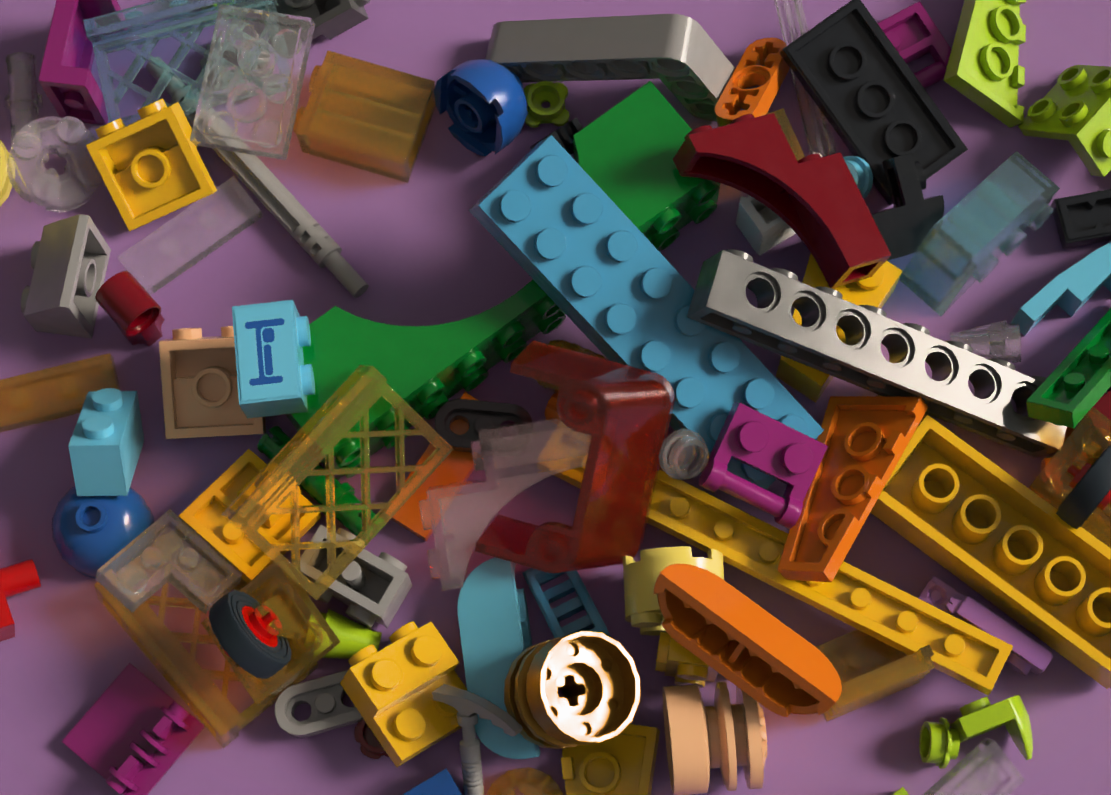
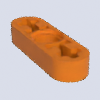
M763 38L754 41L746 48L715 105L714 110L718 127L728 125L734 119L746 114H753L754 117L767 114L790 69L780 55V51L787 46L783 40ZM751 86H760L753 89H745Z

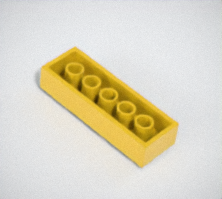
M927 414L914 432L870 513L1106 689L1111 687V548L1080 526L1078 529L1071 527L1056 514L1058 509Z

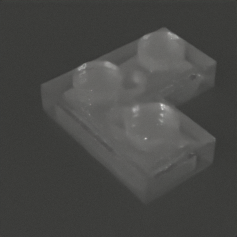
M169 509L97 570L96 580L131 612L135 611L169 581L200 611L206 614L214 603L240 584L243 574L177 514Z

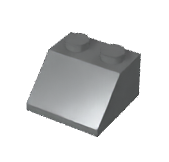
M78 214L44 225L41 240L36 241L33 245L31 266L34 271L31 285L25 286L22 292L21 312L35 331L92 339L99 308L95 296L99 288L104 284L111 249L89 215Z

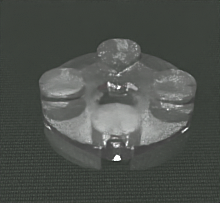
M49 116L31 121L15 135L8 155L7 172L13 188L27 202L31 203L33 201L40 206H45V210L66 212L81 207L91 199L103 180L86 147L88 143L97 138L76 117L66 116L62 118ZM49 154H57L59 157H64L68 163L65 164L64 174L58 175L54 168H45L44 163L49 160Z

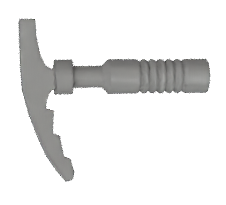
M443 684L434 690L432 695L433 700L448 704L458 711L457 721L458 725L462 726L463 739L460 741L464 795H484L480 740L475 735L478 715L481 719L491 720L493 725L502 728L504 733L510 736H516L522 731L523 727L510 714L490 701L469 691Z

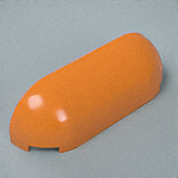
M679 563L669 565L660 572L655 582L654 594H657L658 604L665 619L662 623L663 628L676 642L768 710L783 717H788L791 713L800 715L818 713V715H821L837 702L842 692V684L838 672L829 659L802 636L728 582L708 570L690 564Z

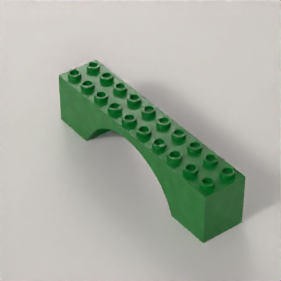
M649 81L573 135L574 160L658 251H662L679 237L680 229L691 221L695 224L701 223L716 210L720 183L702 178L680 176L673 158L685 141L684 137L692 129L655 85ZM533 279L516 294L497 306L459 321L439 325H390L355 316L334 306L309 324L311 346L303 347L304 365L312 364L315 381V394L307 395L308 412L285 415L333 477L337 480L344 475L347 478H351L363 471L371 462L369 457L385 446L387 449H390L406 439L410 434L409 428L423 417L426 420L435 418L441 406L464 388L465 391H470L479 386L488 377V370L501 360L508 363L516 359L525 351L528 346L526 342L540 332L546 335L558 328L566 319L565 313Z

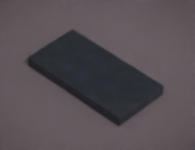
M851 0L780 51V55L852 155L863 158L869 164L873 174V184L889 206L893 202L882 161L912 153L914 162H920L925 178L928 179L968 150L861 0Z

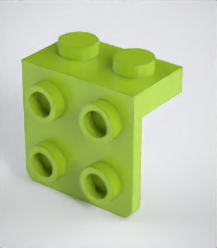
M1092 65L1071 66L1059 75L1055 86L1042 99L1036 101L1029 108L1028 115L1024 118V123L1019 124L1018 127L1024 136L1069 141L1092 176L1105 177L1111 170V67Z

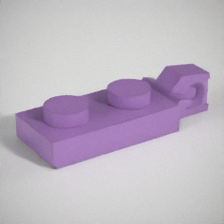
M933 576L918 597V599L1012 645L1013 648L1005 664L1024 676L1029 671L1036 675L1044 672L1053 658V653L971 597H965L936 576Z

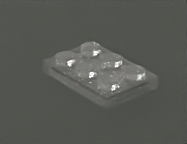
M224 4L219 5L190 141L195 146L287 160L315 28L312 18Z

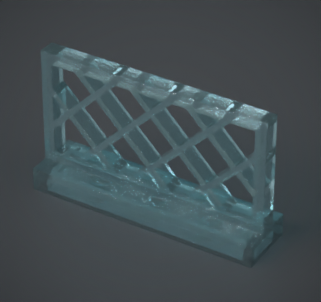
M156 0L83 20L86 36L93 45L109 123L121 118L118 104L128 88L147 98L141 106L142 108L160 99L161 94L173 76L191 86L183 101L179 102L185 115L293 87L294 81L276 8L278 5L277 0ZM266 11L269 24L259 40L240 31L249 15ZM234 20L231 25L226 23L227 21ZM216 25L227 32L212 53L195 43L203 28ZM189 32L186 37L181 35L183 33ZM235 36L254 47L241 68L222 58ZM172 37L182 44L167 65L150 54L160 39ZM271 38L273 41L274 49L267 46ZM144 44L141 49L136 47L138 45ZM127 49L137 56L122 77L110 70L107 54ZM190 49L209 59L196 80L177 71ZM264 52L277 60L280 76L260 80L249 73ZM145 61L164 70L151 92L132 83ZM219 64L235 73L236 76L227 90L214 92L204 85ZM113 79L119 82L116 89H114ZM245 80L250 82V84L242 85ZM200 92L205 94V96L197 98ZM137 113L121 119L126 126L141 118Z

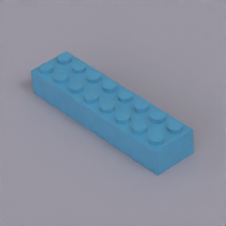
M552 135L540 141L468 210L705 463L710 456L734 402H740L813 439H816L824 431L740 338L687 318L695 290ZM732 457L727 465V471L764 489H767L776 480Z

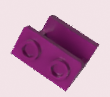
M56 0L38 81L61 120L98 125L108 123L111 108L95 81L91 69L99 33L101 31L126 33L128 23L117 0Z

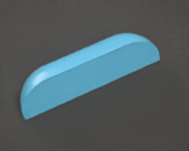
M510 554L494 557L477 566L463 583L457 605L467 691L490 701L505 712H507L504 703V687L511 664L526 648L533 646L524 588H516L514 573L516 563ZM478 715L475 733L481 742L494 753L511 759H529L540 756L539 746L524 739L520 733L516 736H510L504 733L502 728L493 725L491 720L481 719Z

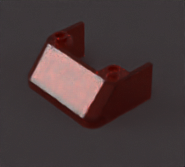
M533 340L512 362L510 372L559 385L556 403L559 418L568 428L592 435L573 526L559 522H545L538 526L498 514L476 542L475 552L548 573H562L623 564L624 556L635 557L643 542L675 402L674 390L669 381L657 373Z

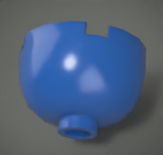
M468 60L438 79L435 85L434 96L438 112L441 115L447 111L454 123L448 127V130L466 149L479 156H487L492 151L496 154L513 142L521 133L528 114L526 96L519 77L506 67L491 60Z
M74 486L58 502L52 517V538L62 559L80 574L96 579L117 578L128 573L127 569L133 567L139 560L142 562L148 555L155 536L154 516L144 498L131 487L127 496H77Z

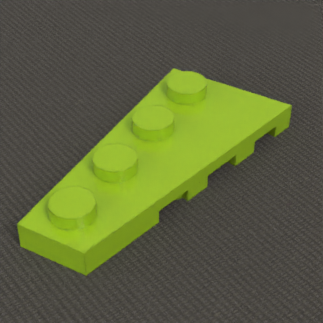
M964 0L943 81L1009 128L1024 123V107L1017 104L1018 88L1025 86V68L1018 65L1019 45L1026 42V25L1022 23L1020 17V5L1025 3L1026 0Z

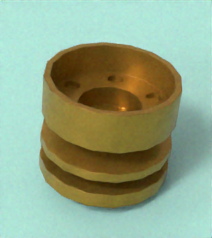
M579 631L530 646L512 662L505 679L504 703L508 714L523 727L520 734L524 739L541 748L565 749L579 745L600 743L618 736L633 720L640 702V678L633 658L620 642L602 632ZM558 689L563 690L564 697L559 698Z

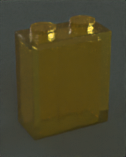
M327 51L322 66L316 65L313 69L309 82V91L312 93L307 106H300L296 113L293 132L296 133L301 150L304 153L408 183L436 107L434 96L435 81Z

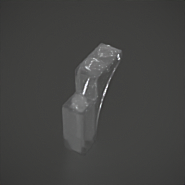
M598 410L480 429L478 431L480 440L471 441L475 471L485 470L486 478L433 486L427 489V499L419 501L423 529L433 530L435 549L427 550L428 564L432 580L440 578L442 591L463 587L468 563L479 537L495 515L515 496L531 485L554 474L573 468L607 462Z

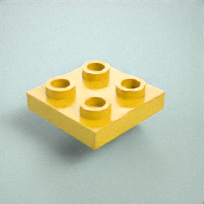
M250 449L242 454L179 515V523L251 587L321 519V511L301 494L297 482L284 468L274 462L266 464Z

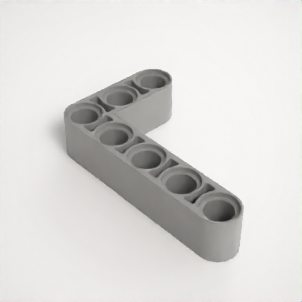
M680 14L497 22L493 25L485 60L494 61L515 73L522 83L660 79L689 113L708 121H717L714 110L715 105L735 70V67L702 26L694 19Z

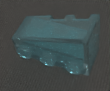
M1016 151L931 228L902 272L899 280L937 314L942 316L976 281L981 283L1000 262L998 258L1002 254L1008 257L1021 245L1027 237L1025 231L1029 227L1036 231L1044 224L1054 211L1048 204L1060 188Z

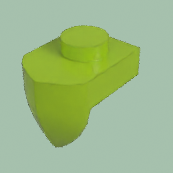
M1020 695L1007 698L991 705L988 697L971 702L959 708L963 717L950 724L951 728L958 730L960 743L1005 725L1026 760L1032 759L1033 738L1031 723Z

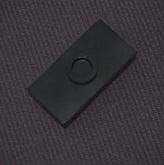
M1111 189L1053 200L1051 209L1062 249L1111 240Z

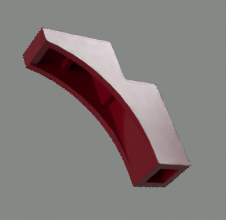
M774 113L754 117L753 114H746L734 119L728 125L713 129L710 125L695 128L684 137L685 141L673 158L680 176L707 179L733 187L763 203L793 229L809 249L821 269L829 288L833 289L872 277L891 256L841 152L821 157L818 153L810 154L797 161Z

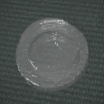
M679 429L671 433L664 440L659 451V463L662 470L670 477L678 480L697 477L704 471L709 460V451L701 435L690 429Z

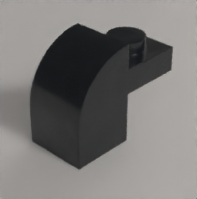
M912 153L882 161L894 207L871 213L891 253L887 261L915 253L924 248L935 237L943 221V195L924 199L922 190L926 189L925 173L920 162H914Z

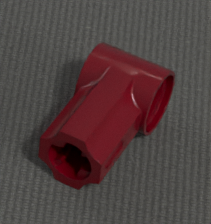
M129 271L115 274L99 288L95 296L97 303L115 322L130 344L151 346L162 337L161 326L164 318L161 315V307Z

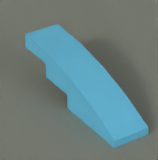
M1111 242L1096 249L1056 276L1018 310L1010 324L1026 336L1056 305L1072 317L1102 286L1111 292Z

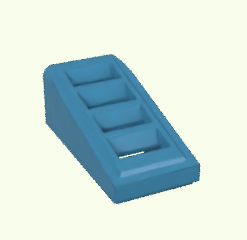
M567 551L522 572L554 638L579 631L602 632L611 637ZM567 573L568 580L544 592L542 591L541 585ZM576 591L577 597L551 609L549 604ZM583 610L586 611L587 615L563 627L560 626V621Z

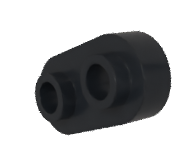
M454 399L441 406L435 417V432L438 440L443 446L453 451L513 456L523 452L530 445L533 438L534 426L532 418L523 407L516 404ZM461 419L469 424V429L465 434L457 435L451 431L450 426L455 420ZM505 425H512L518 430V434L513 439H505L500 435L499 431Z

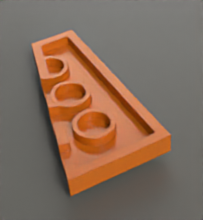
M830 396L821 425L824 431L817 438V441L828 447L803 500L801 515L796 524L789 530L777 569L786 580L833 581L928 409V406L921 397Z

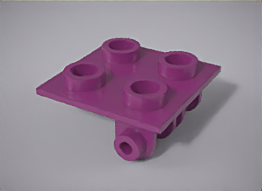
M129 663L61 742L106 779L105 782L119 794L148 795L205 726Z

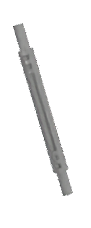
M160 57L151 59L146 65V70L172 97L171 104L179 102L189 124L320 268L327 267L354 298H358L365 293L369 285L342 257V248L192 85H185Z

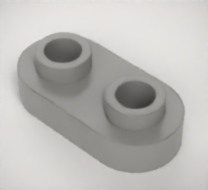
M348 670L286 688L279 695L275 704V717L279 726L294 737L305 738L361 721L363 717L355 706L347 707L343 704V696L346 692L340 682ZM309 704L311 706V715L307 720L298 721L295 719L294 711L298 705Z

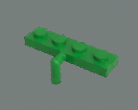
M1111 308L1027 399L1028 417L1059 426L1075 428L1111 387Z

